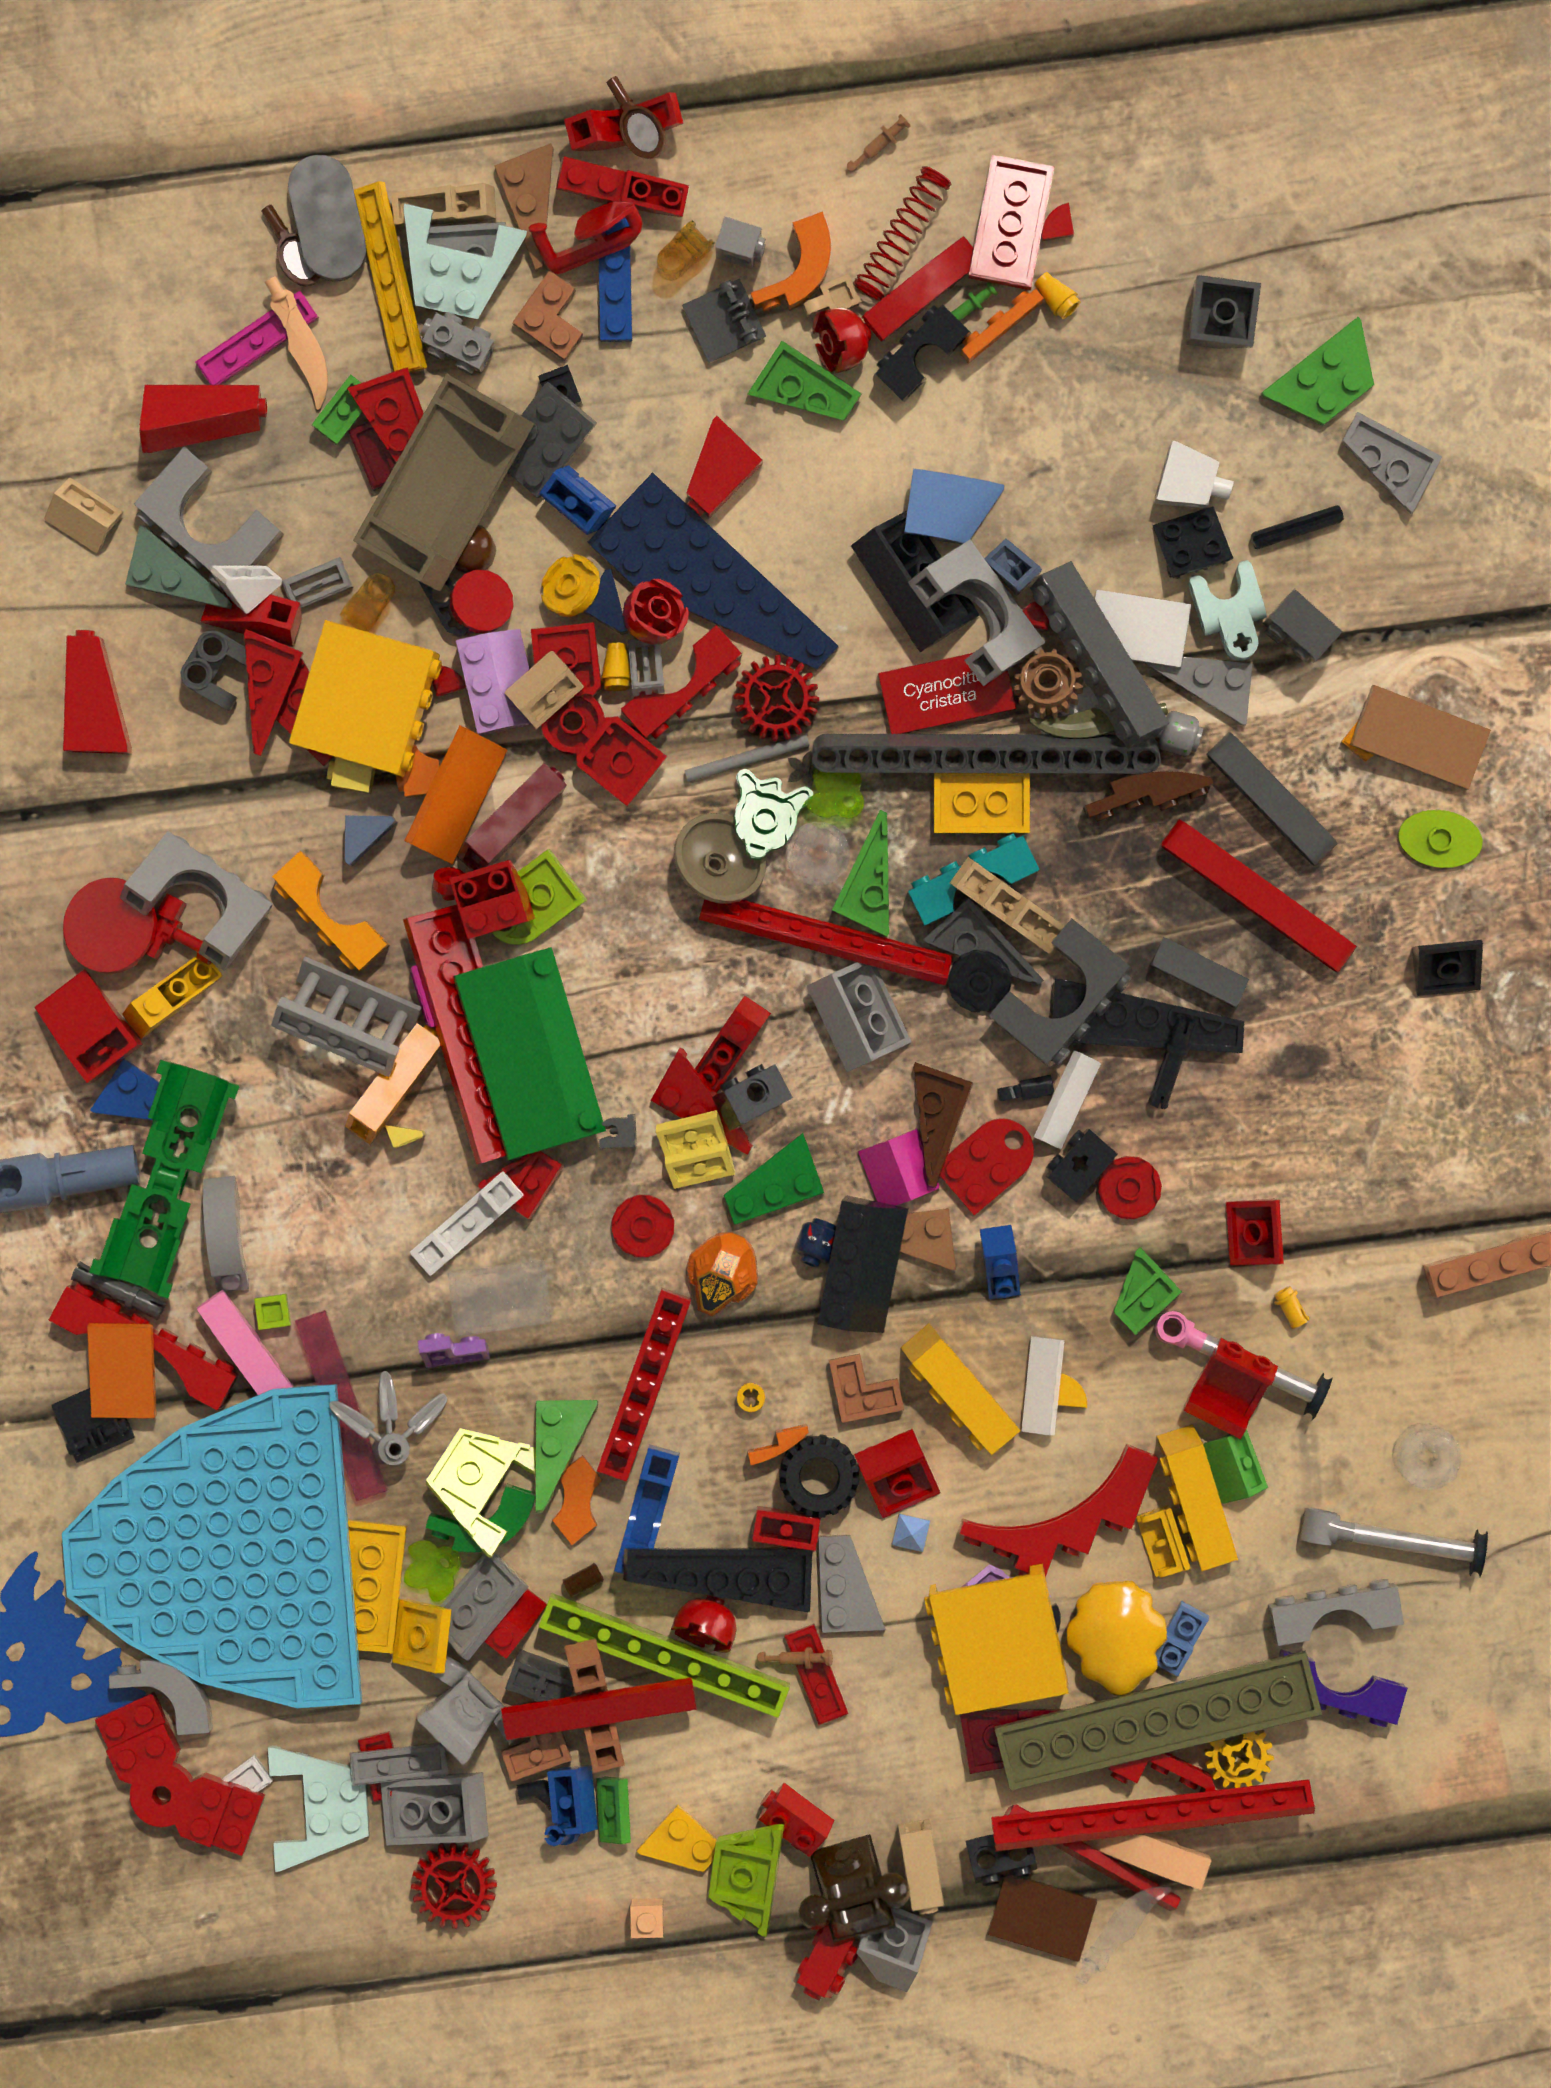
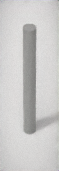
M807 734L800 735L789 740L687 769L685 774L688 782L808 747L810 746Z

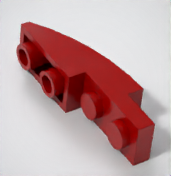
M565 156L561 160L556 190L584 196V199L604 204L609 202H634L638 211L683 217L689 185L631 170L625 172Z

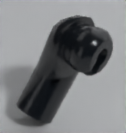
M538 1780L517 1785L520 1801L536 1797L551 1811L548 1781Z

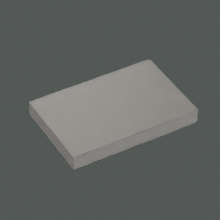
M483 1553L440 1606L452 1609L448 1643L467 1661H469L529 1587L496 1553H494L492 1558L487 1557Z

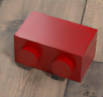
M757 1506L752 1541L816 1551L821 1519L819 1516L812 1515L810 1517L801 1512Z

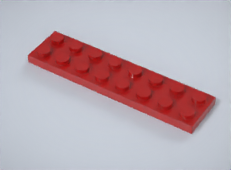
M457 904L406 918L403 920L476 1165L506 1156L453 978L455 975L483 967L475 938L467 939Z

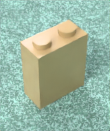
M924 1819L900 1823L898 1827L907 1882L910 1889L912 1911L919 1910V1914L937 1912L938 1907L944 1906L930 1820Z

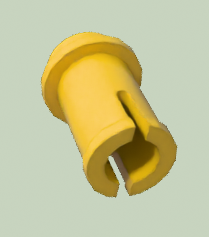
M1288 1286L1274 1294L1276 1298L1274 1303L1275 1305H1280L1291 1328L1295 1329L1305 1324L1310 1318L1296 1296L1298 1294L1297 1290H1293L1291 1286Z

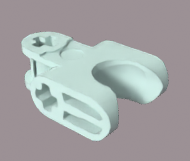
M1248 560L1239 562L1236 568L1238 590L1236 595L1230 599L1224 600L1215 597L1210 592L1207 582L1202 576H1191L1188 583L1204 636L1219 632L1224 651L1229 658L1235 661H1245L1257 650L1258 637L1253 622L1267 617L1255 572ZM1237 636H1240L1242 641L1247 640L1249 643L1244 648V651L1240 647H1234L1233 645L1238 639Z

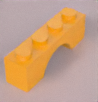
M299 851L272 876L277 882L273 886L285 900L291 897L299 905L295 911L305 922L309 923L313 920L321 929L317 932L318 936L329 947L335 944L342 954L338 957L350 970L356 967L359 971H363L389 946L386 940L369 922L364 921L355 925H342L333 921L325 913L320 902V887L325 875L304 852Z

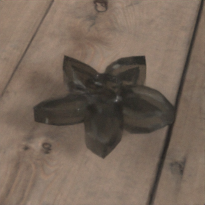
M811 751L804 755L802 762L797 758H788L790 766L795 769L790 774L788 782H797L802 778L804 786L811 789L813 776L822 773L812 765Z

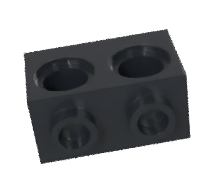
M993 1834L966 1840L975 1884L982 1882L983 1886H991L1000 1883L1002 1877L1013 1875L1014 1879L1025 1878L1032 1875V1870L1037 1869L1033 1847L1023 1848L1027 1855L1022 1861L1016 1862L1009 1857L1011 1850H995ZM983 1855H991L996 1859L993 1867L983 1869L978 1865V1860Z

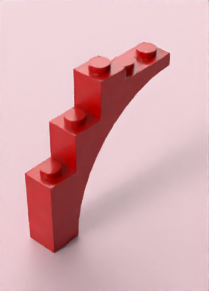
M1126 1444L1118 1462L1105 1481L1088 1498L1063 1514L1042 1522L1020 1526H993L962 1519L958 1529L959 1534L964 1535L963 1541L981 1547L983 1542L994 1546L993 1552L1001 1556L1010 1558L1012 1554L1017 1555L1013 1565L1016 1569H1019V1576L1030 1574V1566L1043 1564L1046 1577L1058 1543L1063 1545L1062 1551L1079 1557L1080 1552L1089 1554L1101 1519L1106 1520L1104 1525L1111 1529L1122 1532L1123 1528L1126 1527L1132 1530L1158 1457Z

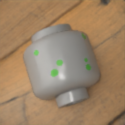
M1177 711L1169 712L1167 719L1170 723L1155 736L1159 738L1160 749L1183 757L1188 756L1191 751L1196 752L1203 732V727H1199L1198 719Z

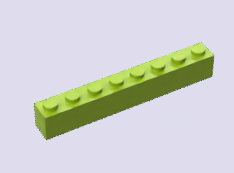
M551 1593L539 1624V1628L576 1642L596 1639L598 1650L676 1680L692 1677L693 1686L777 1718H779L790 1689L789 1682Z

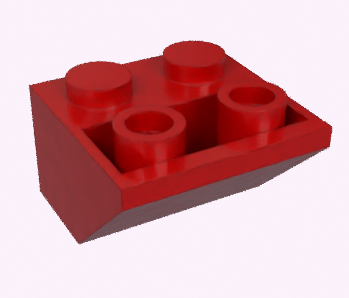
M511 860L449 878L467 939L535 919L527 890Z

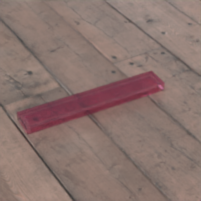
M323 1310L295 1320L316 1384H337L338 1402L362 1414L327 1311ZM340 1420L343 1463L356 1501L387 1491L388 1489L379 1463L372 1452L373 1445L370 1437H361Z

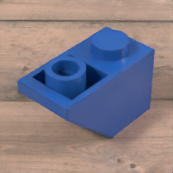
M1005 1225L980 1229L989 1300L1021 1295L1017 1252L1012 1226Z

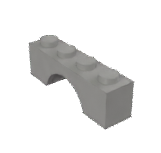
M1381 1579L1369 1582L1370 1587L1357 1589V1585H1345L1338 1587L1337 1593L1326 1594L1325 1590H1317L1306 1593L1307 1598L1297 1600L1294 1599L1293 1595L1275 1598L1276 1603L1268 1604L1274 1641L1278 1646L1310 1641L1312 1630L1317 1621L1325 1614L1335 1610H1350L1358 1613L1372 1630L1403 1625L1404 1620L1398 1586L1394 1583H1389L1388 1579Z

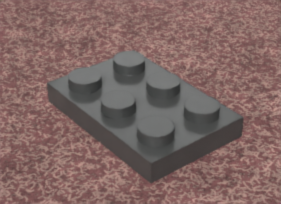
M549 382L544 384L521 414L522 417L533 422L534 426L508 470V473L537 498L540 497L541 489L553 472L566 465L597 424L596 421Z

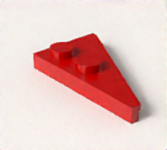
M245 629L244 639L253 752L262 756L304 653Z
M680 1047L650 1101L680 1118L717 1110L728 1144L748 1155L753 1145L749 1142L747 1134L741 1127L731 1131L728 1129L712 1098L717 1095L716 1092L707 1085V1080L701 1072L697 1073L686 1058V1051Z

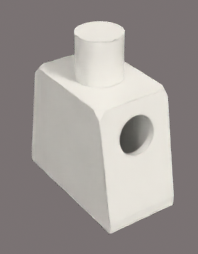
M1172 441L1154 503L1204 509L1208 506L1211 495L1228 500L1234 481L1216 477L1220 463L1217 460L1179 442Z

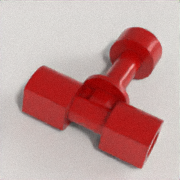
M167 893L157 911L161 916L157 922L155 941L149 947L146 955L158 960L166 943L172 945L177 941L196 951L197 960L210 965L212 962L198 953L203 941L182 930L183 923L178 921L187 903Z

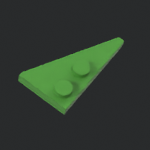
M880 810L832 911L887 937L889 934L887 813Z
M597 1400L536 1401V1513H543L553 1497L554 1490L562 1474L564 1475L578 1443L585 1434L589 1421L598 1408Z

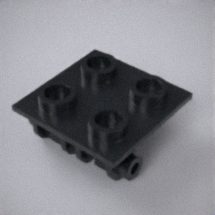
M1214 506L1153 525L1167 563L1166 568L1170 578L1176 577V579H1179L1181 575L1191 572L1198 573L1200 569L1205 571L1210 566L1220 563L1224 565L1226 561L1233 559Z
M90 1388L51 1405L68 1442L66 1444L67 1451L70 1456H74L76 1463L135 1438L127 1418L91 1417Z

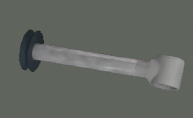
M1305 1508L1300 1540L1321 1545H1332V1543L1336 1544L1338 1539L1469 1561L1470 1576L1476 1572L1480 1578L1487 1556L1488 1532L1486 1531L1482 1535L1477 1529L1473 1543L1340 1521V1516L1335 1512Z

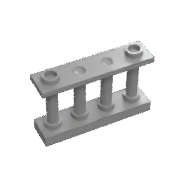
M305 956L296 980L302 986L293 1001L281 997L271 1026L389 1077L400 1047L393 1044L402 1028L412 1031L417 1023L422 1007ZM314 989L332 997L323 1014L305 1007ZM343 1002L361 1009L352 1027L335 1020ZM373 1015L390 1022L382 1039L364 1032Z

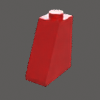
M718 416L712 420L686 492L687 497L690 499L687 505L700 517L706 514L711 518L763 464V460Z

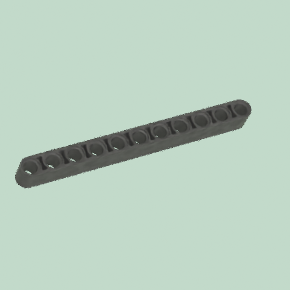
M821 734L815 738L812 745L813 765L819 771L826 773L1142 774L1157 770L1161 762L1158 742L1155 738L1148 739L1127 749L1117 735L1068 739L1050 734ZM828 749L833 751L834 754L824 757L819 752ZM860 749L865 751L866 754L861 757H855L851 752ZM891 749L898 753L893 757H887L883 755V752ZM918 750H927L928 752H930L929 755L925 757H918L915 755V753ZM951 750H959L960 752H962L957 757H950L947 755V753ZM983 750L994 752L989 757L978 755ZM1015 750H1022L1025 752V754L1021 757H1013L1010 755ZM1048 750L1057 752L1055 756L1049 758L1042 755ZM1080 750L1089 752L1087 756L1082 758L1074 755ZM1113 750L1121 752L1119 756L1114 758L1106 756L1108 752ZM1145 750L1153 752L1151 756L1146 758L1138 756L1140 752Z

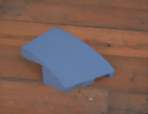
M913 468L904 533L935 537V541L964 544L974 535L979 525L1004 491L1005 485L970 477Z

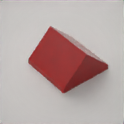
M1272 1198L1226 1202L1230 1265L1284 1264L1280 1200Z

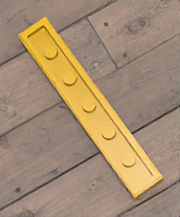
M378 181L354 189L393 369L397 371L407 367L409 373L426 369L427 364L385 182Z

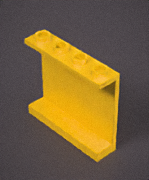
M325 620L289 743L303 749L314 750L404 777L405 772H409L413 766L415 754L412 753L414 742L415 740L419 741L423 732L424 723L420 721L424 709L428 710L432 701L433 692L430 691L432 681L438 678L441 671L442 661L439 660L440 654L433 650Z
M1043 1564L1030 1566V1574L939 1592L937 1591L936 1584L930 1585L929 1596L924 1597L927 1615L934 1616L936 1626L931 1627L934 1645H940L942 1656L938 1657L941 1676L947 1675L949 1686L944 1687L947 1704L954 1706L955 1715L1069 1694L1068 1679Z

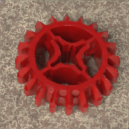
M775 655V665H769L768 657L764 656L762 658L763 668L760 669L755 661L751 663V667L755 671L753 675L746 670L742 671L741 674L748 680L747 683L736 682V687L744 690V693L734 694L733 699L737 701L743 700L744 704L736 706L735 712L746 711L747 714L740 719L741 724L751 720L753 724L748 729L750 733H754L757 727L762 728L760 732L761 739H765L767 731H772V741L776 742L778 741V732L783 731L785 740H789V729L793 728L797 735L802 733L798 725L799 722L808 727L811 725V721L805 717L806 713L810 715L817 714V710L809 707V703H819V697L810 696L809 692L818 690V685L811 684L807 686L806 682L812 679L813 674L809 672L802 677L800 673L804 669V664L800 663L795 670L792 669L793 658L788 657L786 666L780 665L781 656ZM776 672L788 675L785 680L776 686H771L759 679L766 674ZM796 681L803 693V705L800 710L788 699V692ZM753 686L765 698V704L758 715L753 712L749 700ZM787 686L782 695L785 705L778 706L777 703V706H771L766 711L771 701V697L766 690L769 692L775 691L776 693V690L781 691ZM777 710L793 717L792 720L782 724L765 722L767 717Z
M441 1843L438 1845L439 1855L429 1849L426 1855L430 1862L420 1858L418 1865L423 1870H414L412 1874L414 1878L421 1880L411 1884L412 1890L421 1891L414 1895L413 1901L425 1902L419 1908V1912L422 1914L429 1909L431 1911L428 1917L429 1922H433L436 1916L441 1917L439 1926L442 1928L445 1927L447 1919L452 1920V1929L458 1928L459 1919H462L465 1927H469L471 1924L469 1915L476 1921H480L482 1915L478 1908L484 1912H489L491 1906L485 1900L494 1901L496 1897L494 1892L487 1890L497 1887V1881L487 1879L495 1874V1869L489 1868L484 1870L490 1859L484 1857L478 1861L477 1857L481 1851L478 1848L473 1851L472 1855L468 1854V1843L463 1844L461 1851H457V1843H451L450 1851L448 1852L444 1844ZM448 1861L463 1863L456 1871H447L444 1868L440 1870L437 1867L441 1863ZM471 1869L474 1870L480 1882L479 1896L472 1892L473 1888L466 1881V1877ZM461 1874H463L461 1876L459 1887H462V1889L460 1890L459 1888H455L453 1891L449 1893L447 1897H445L449 1890L448 1887L450 1884L446 1883V1881L448 1880L449 1882H453L455 1879H458V1877ZM429 1875L436 1878L435 1882L442 1889V1894L437 1902L429 1890ZM454 1899H460L465 1903L467 1901L472 1903L461 1909L445 1907Z

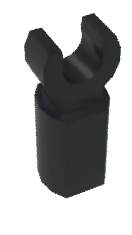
M1051 1075L1020 1080L1019 1085L997 1089L1000 1101L1022 1097V1100H1028L1054 1094Z

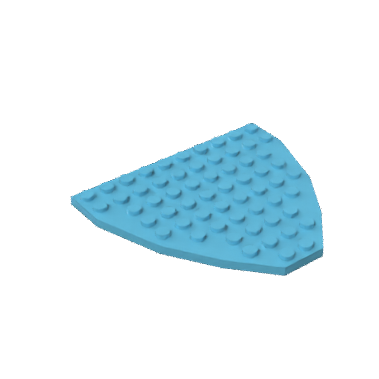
M337 1384L274 1388L178 1429L116 1476L62 1532L67 1597L127 1644L160 1662L177 1668L189 1678L201 1684L293 1708L361 1704L362 1689L340 1419L329 1408L331 1401H338Z

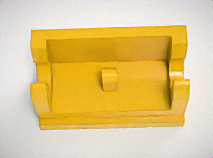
M1166 1505L1137 1515L1136 1520L1155 1577L1160 1576L1162 1578L1191 1569L1171 1507Z

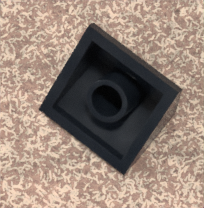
M1482 940L1412 947L1417 996L1481 990Z

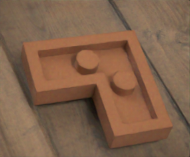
M549 270L512 323L565 361L583 336L582 332L558 316L576 290Z
M860 1353L829 1360L842 1423L904 1410L898 1378L866 1384Z
M563 1731L529 1736L530 1740L501 1750L511 1782L572 1761Z

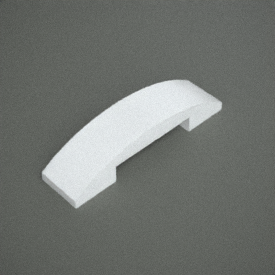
M502 1171L441 1226L411 1250L410 1254L429 1276L433 1275L524 1194Z

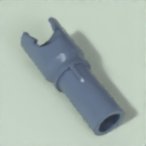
M134 1145L66 1156L54 1153V1158H47L43 1154L37 1153L0 1159V1213L49 1206L52 1200L57 1197H61L63 1201L68 1200L69 1195L140 1184Z

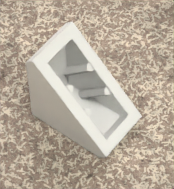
M268 566L211 567V573L230 600L246 614L282 583V578Z

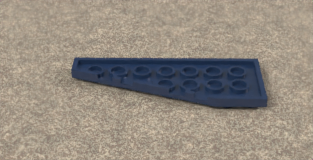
M653 472L587 542L634 587L641 582H650L652 579H661L669 582L683 595L681 601L684 604V608L688 607L689 612L751 639L762 646L764 645L784 656L791 657L793 660L815 670H818L839 647Z

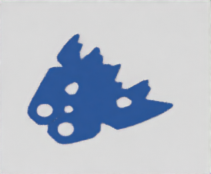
M36 1551L29 1554L21 1562L1 1591V1602L6 1608V1612H0V1705L9 1708L11 1717L6 1724L0 1725V1737L25 1734L37 1730L39 1726L43 1725L46 1712L52 1713L65 1724L104 1715L146 1695L145 1691L134 1687L110 1689L109 1675L112 1672H116L117 1667L122 1665V1661L119 1658L121 1648L112 1649L92 1660L83 1659L85 1649L76 1646V1642L89 1617L82 1616L76 1618L73 1614L64 1613L66 1599L62 1594L64 1584L61 1580H58L46 1593L34 1601V1587L40 1576V1572L34 1569L38 1557ZM22 1641L25 1650L19 1661H10L6 1651L11 1645ZM80 1673L87 1674L92 1681L91 1686L79 1691L72 1689V1677ZM6 1679L11 1680L13 1683V1688L9 1691L2 1688V1682Z

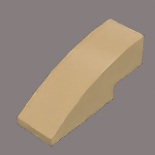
M486 183L458 187L446 185L391 193L395 226H406L404 204L432 209L433 214L430 225L496 219L494 187Z

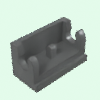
M628 1114L627 1117L610 1118L602 1123V1126L608 1127L613 1125L617 1127L610 1129V1133L617 1134V1136L599 1139V1148L637 1146L636 1114Z
M522 1649L518 1652L505 1687L507 1690L539 1702L570 1697L574 1688L568 1666Z

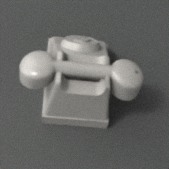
M447 1656L445 1673L429 1672L449 1685L450 1688L429 1705H425L417 1713V1720L456 1759L464 1765L472 1757L473 1751L492 1722L495 1723L506 1739L501 1708L505 1706L463 1664ZM510 1739L506 1741L509 1745H511L515 1739Z

